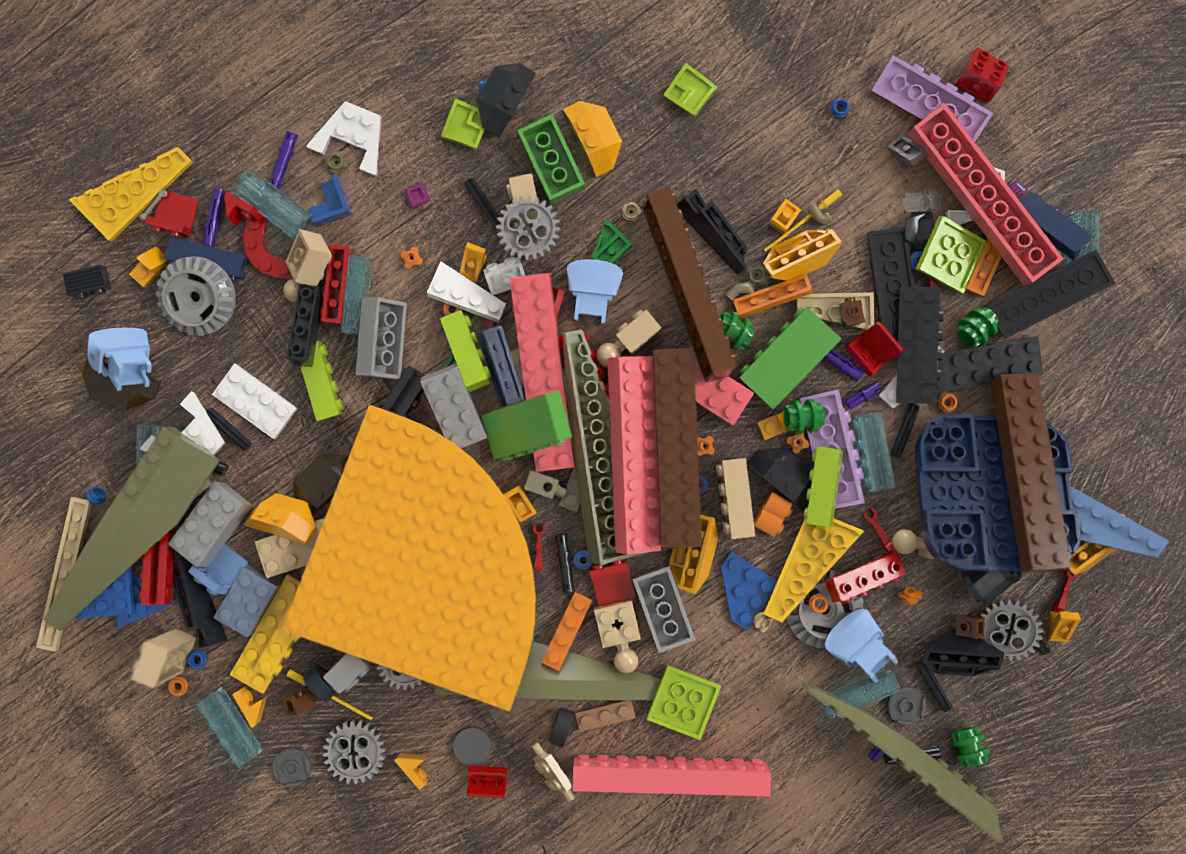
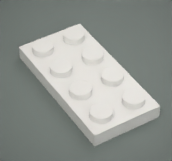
M237 364L231 367L212 394L273 439L278 437L298 409Z

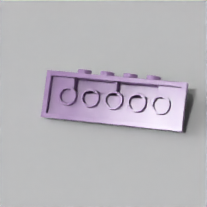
M893 55L872 91L922 120L943 104H946L975 142L993 113L973 102V96L966 92L963 95L956 92L958 88L954 85L947 83L945 86L940 83L941 78L931 73L928 76L923 73L924 68L917 64L911 66Z
M839 390L800 398L802 405H804L805 400L813 399L816 403H820L824 409L825 422L823 427L818 428L816 433H808L812 454L814 450H817V446L843 450L835 509L865 503L860 484L862 483L861 479H864L862 468H858L857 460H860L858 449L853 448L852 442L855 441L854 431L849 430L848 423L851 422L849 411L845 412L842 406Z

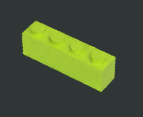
M462 310L440 318L467 390L471 392L491 384L489 381V377H491L488 366L484 367L482 362L485 357L482 350L477 349L475 344L478 343L475 332L471 333L469 326H472L469 316H464Z
M319 341L316 343L313 366L300 367L316 421H324L343 415L342 410H344L341 399L337 397L338 386L336 381L332 380L331 374L333 369L330 362L327 363L326 355H328L326 346Z
M817 446V450L813 451L812 461L815 464L809 476L812 485L811 489L808 488L807 491L809 506L804 511L806 524L824 527L833 526L843 450Z

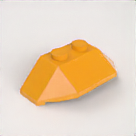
M582 101L564 108L563 112L596 178L613 170L622 140L606 108Z
M827 229V231L806 230L773 246L763 265L772 278L787 281L825 266L842 245V242L833 229Z
M277 493L257 505L244 523L247 527L303 544H308L317 529L306 501Z
M1080 541L1077 552L1070 558L1071 568H1068V570L1074 576L1085 572L1116 549Z
M701 515L702 547L673 548L669 562L677 589L693 594L698 592L709 576L718 541L715 518Z

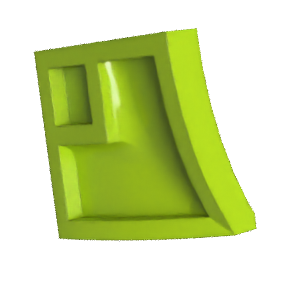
M685 63L664 93V98L693 117H696L706 102L716 92L717 87Z
M455 98L441 138L477 150L485 131L482 128L478 108Z

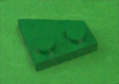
M606 219L591 258L592 260H601L614 264L633 246Z

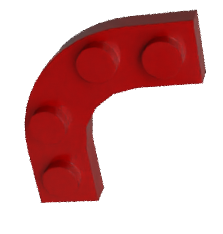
M262 217L259 222L253 218L251 220L246 218L243 245L252 265L268 276L285 280L293 279L286 260L272 256L265 247V232L268 218Z

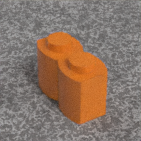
M770 491L754 520V526L773 537L776 534L779 535L784 527V524H782L784 518H788L793 511V507H791L792 502Z

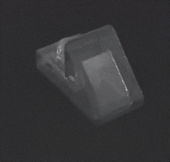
M927 189L925 192L904 193V214L912 212H942V192Z

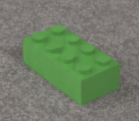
M553 114L517 130L550 205L585 189V183Z

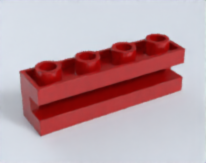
M175 528L170 529L160 541H157L146 554L141 556L143 562V570L140 572L142 589L139 592L141 605H171L174 548L168 543L175 535Z

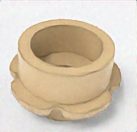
M634 202L625 204L622 208L624 219L637 220L638 215L641 214L640 207Z

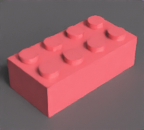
M694 355L696 404L728 425L733 426L754 392L729 376L706 383L696 355Z

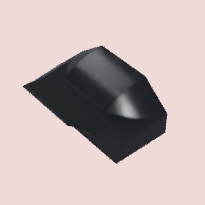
M932 212L910 213L911 216L905 219V240L911 245V251H924L934 228V218Z

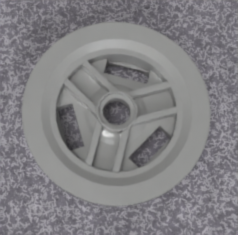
M195 256L178 259L162 271L161 278L157 282L158 291H156V296L159 299V302H157L158 307H161L162 315L167 317L168 323L176 326L177 330L181 332L184 331L189 335L199 336L211 334L225 326L232 317L236 303L234 286L228 274L209 259ZM189 273L202 277L206 280V283L188 278ZM193 291H196L200 295V300L198 302H195L191 298V293ZM172 292L175 294L179 310L176 309L173 303ZM212 304L214 309L204 320L200 315Z
M829 570L813 588L818 590L816 594H821L827 598L830 607L827 614L814 613L809 608V603L807 605L803 603V599L786 618L792 632L804 643L816 648H826L825 642L829 633L812 631L813 625L828 627L832 630L848 614L864 609L863 598L857 597V595L851 597L852 601L848 602L849 612L846 613L841 602H832L824 580L841 574L834 570ZM817 600L815 602V606L819 607L821 605V601Z

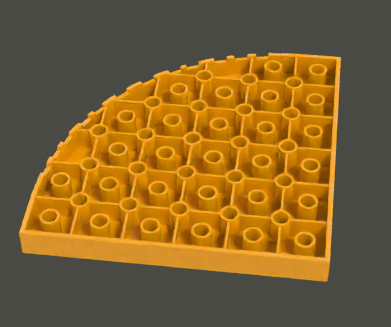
M369 405L282 630L510 711L530 652L535 623L533 569L527 544L517 518L506 498L490 476L472 457L452 441L417 422Z

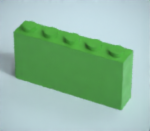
M808 307L804 310L800 308L793 315L795 319L792 323L786 322L780 329L782 333L777 338L773 336L766 343L768 348L764 352L760 350L753 357L755 361L750 366L746 364L739 371L742 374L739 378L772 409L841 340Z
M559 391L545 393L481 415L494 460L502 458V461L513 459V454L516 458L526 455L525 451H527V454L539 451L538 447H540V450L552 447L551 443L554 446L565 443L564 439L572 437Z

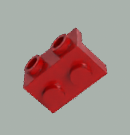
M469 765L467 796L505 798L507 768Z

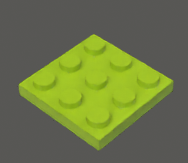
M939 216L916 270L957 293L964 294L987 241L950 219Z
M667 664L646 719L701 740L721 685Z

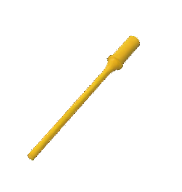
M838 189L825 200H822L818 208L820 210L828 208L829 205L842 196L841 191ZM809 214L805 218H803L800 222L794 225L786 233H784L773 243L767 246L764 249V252L766 253L767 251H769L773 246H775L786 236L792 233L795 229L801 226L804 222L810 219L812 215Z
M290 669L286 676L302 684L303 687L306 686L303 676ZM334 695L331 697L334 701L371 721L373 719L370 715Z

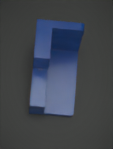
M336 174L332 175L333 180L321 183L327 202L309 208L313 218L311 222L316 227L353 215L341 180Z

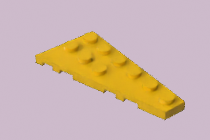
M177 147L158 156L157 159L149 163L139 165L137 169L129 170L102 183L101 186L85 191V194L69 200L112 242L159 196L160 190H166L194 162Z
M804 519L764 615L783 623L864 531L837 519H833L832 527L806 524V519Z

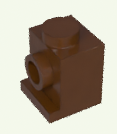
M851 297L844 299V303L839 304L843 327L866 322L861 300ZM852 307L855 308V314L850 312Z
M958 615L953 620L952 628L956 631V635L975 639L984 637L985 617Z
M304 690L293 693L291 696L282 697L288 716L299 715L317 707L316 696L311 691L305 693Z

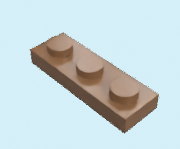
M619 700L575 712L580 732L636 718L632 700Z

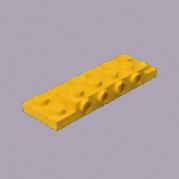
M290 574L286 575L230 673L232 677L262 694L266 692L274 676H278L283 668L281 664L284 658L288 659L293 651L291 648L292 644L301 637L282 630L301 580Z

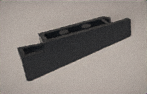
M695 189L676 204L678 210L682 211L683 218L736 274L747 268V265L744 263L747 246L712 201L706 205L697 189Z
M184 556L177 557L178 569L173 571V582L186 631L195 630L199 649L226 641L227 636L221 622L214 618L216 610L205 585L197 583L194 580V576L189 573L193 564Z

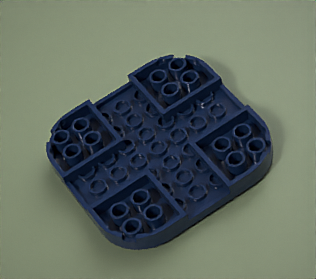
M949 414L935 419L920 432L915 444L921 527L926 548L936 561L955 571H1021L996 417L973 416V414ZM1046 420L1069 557L1071 558L1077 552L1080 543L1078 510H1073L1069 473L1073 472L1071 454L1067 440L1062 432L1057 431L1050 425L1051 422Z

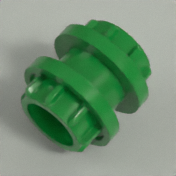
M986 307L973 308L968 312L967 317L962 318L958 322L957 335L967 346H983L988 341V337H992L997 333L998 317Z
M733 311L722 313L720 315L723 322L722 330L724 335H727L729 338L730 348L734 350L746 348L755 332L751 320L744 317L739 321L738 314Z
M813 399L805 400L804 405L799 400L792 401L790 405L784 408L785 427L788 431H793L795 435L802 434L804 428H806L808 433H816L818 428H822L824 425L825 414L823 406L820 403H816Z
M967 727L952 733L953 740L950 741L951 746H958L960 753L956 754L955 758L956 761L961 762L963 767L978 766L988 761L987 754L990 753L989 747H982L981 740L985 739V735L980 733L978 727Z

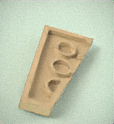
M874 292L809 294L796 299V312L800 308L804 310L808 307L821 320L842 324L839 304L844 303L846 298L855 297L856 300H861L866 322L851 327L867 330L874 325ZM853 307L850 309L852 314L856 313Z

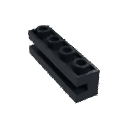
M299 285L286 356V359L291 361L294 366H313L321 319L320 310L323 307L322 290L318 286Z
M409 365L381 409L409 419V412L412 408L415 409L418 406L420 395L422 392L425 393L420 381L421 377L426 375Z

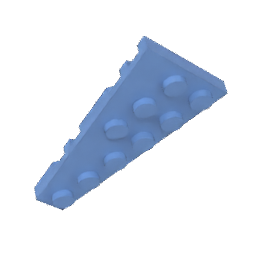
M1071 487L1073 510H1078L1080 541L1158 559L1169 542L1167 539Z

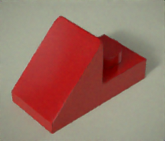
M229 192L225 193L226 216L235 226H238L244 217L248 220L253 218L258 222L261 220L263 215L254 206Z

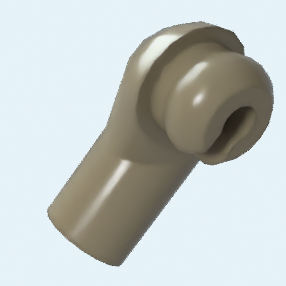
M815 202L807 207L814 220L821 225H827L832 220L828 212L822 214Z
M749 282L736 283L725 297L732 302L738 294L745 293V295L753 293L754 288Z

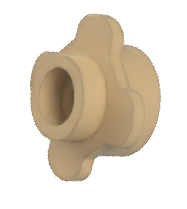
M759 612L754 618V625L756 628H760L761 632H765L771 626L773 619L765 616L764 612Z

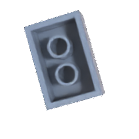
M251 565L243 567L214 618L246 637L251 636L282 583L271 577L266 578L265 573Z

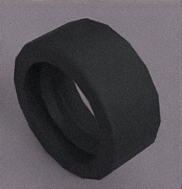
M559 708L548 743L563 748L573 722L574 712Z

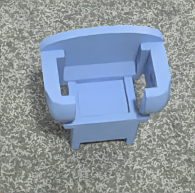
M584 259L569 263L567 266L568 291L573 292V296L576 297L574 320L579 321V314L602 317L601 324H605L607 300L611 301L612 297H617L623 276L622 269L612 263L601 260Z
M111 328L95 331L89 335L87 357L90 366L95 371L102 373L105 377L109 376L117 390H121L123 385L143 383L145 387H149L150 381L146 372L151 373L152 364L149 361L150 346L147 331L138 328ZM103 355L109 357L108 370L103 364Z
M866 609L856 610L839 621L831 630L825 642L827 651L848 668L859 666L875 683L878 682L875 674L890 660L895 665L898 663L896 657L882 644L884 642L882 640L884 634Z

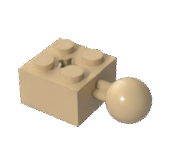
M299 229L287 257L286 263L293 279L285 283L283 292L285 297L293 303H296L299 285L317 286L324 276L326 265L331 261V252L321 234Z
M642 310L638 311L633 316L634 320L630 324L626 322L617 329L619 331L617 334L619 340L614 344L605 343L598 348L597 360L602 366L608 367V358L621 357V352L626 348L631 353L636 352L662 330L661 326L647 310L644 312Z
M903 529L896 532L893 536L892 543L897 552L910 554L917 548L918 555L934 559L926 548L922 532L917 537L912 531Z
M632 600L594 607L603 648L617 645L618 652L614 657L616 669L621 673L633 672L638 666V656L633 650L629 649L628 642L640 640L641 638ZM615 619H618L619 622H623L620 624L619 627H616V625H612L613 623H615Z

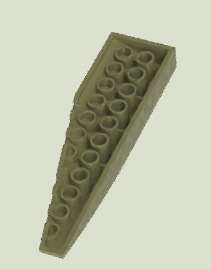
M583 330L564 332V362L569 424L572 434V449L590 563L602 565L644 553L622 554L615 551L609 398L605 395L604 384L600 381L597 374V366L593 363L590 356L591 351Z
M163 427L88 540L44 620L59 631L65 628L79 615V612L88 607L99 594H102L111 583L115 582L135 564L137 559L146 554L157 541H160L170 529H173L179 523L220 460L176 428Z
M532 641L524 673L515 698L653 700L661 678L636 671L621 673L614 664L602 662L571 651L568 652L560 671L541 663L549 646ZM435 685L434 695L465 696Z
M804 681L801 683L808 692L827 707H830L842 719L845 718L852 727L865 735L867 739L892 759L897 760L901 766L911 772L926 786L928 785L946 802L999 843L1002 841L996 807L990 803L992 799L984 792L977 793L976 790L978 788L970 781L963 782V776L955 770L949 771V765L940 758L938 761L907 737L872 714L821 688Z

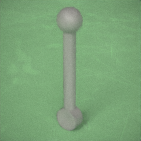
M163 189L159 191V196L144 213L139 215L140 220H146L149 212L162 198L167 196V191Z

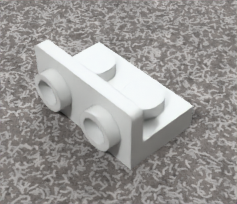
M515 257L507 258L500 264L492 263L483 270L492 295L510 290V278L525 276L521 261Z

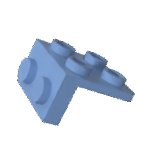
M224 544L208 567H196L193 565L189 573L194 576V580L197 583L205 585L209 593L213 595H227L242 568L247 567L248 561L227 544Z

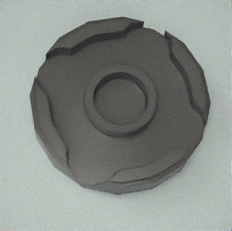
M909 686L898 687L888 696L886 703L887 711L890 717L898 724L905 726L914 725L924 717L926 701L915 688Z
M476 726L462 729L457 734L453 744L454 754L457 759L465 765L474 766L486 761L492 748L491 738L488 733Z
M299 748L282 750L272 764V772L275 779L286 787H296L303 784L312 771V762L309 755Z

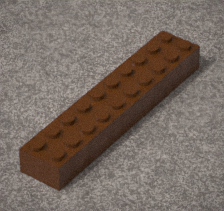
M670 186L647 192L642 209L706 383L728 377L736 368L737 361L735 355L731 354L729 349V338L727 335H724L722 330V319L717 316L715 311L716 303L710 297L709 284L707 281H704L702 265L697 262L696 249L690 243L689 230L687 227H684L682 211L677 208L676 195L671 191Z
M693 348L653 350L661 547H702Z
M1038 373L1001 374L990 382L1021 573L1053 572L1071 568Z

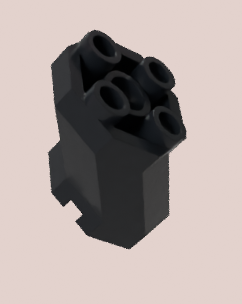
M962 571L961 576L962 579L966 577L967 583H965V587L973 599L978 603L982 601V605H986L1011 585L1020 581L1022 573L1021 571Z

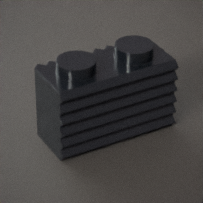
M102 265L62 274L67 296L74 297L76 300L85 299L89 294L103 295L106 294L107 290H111L107 267Z

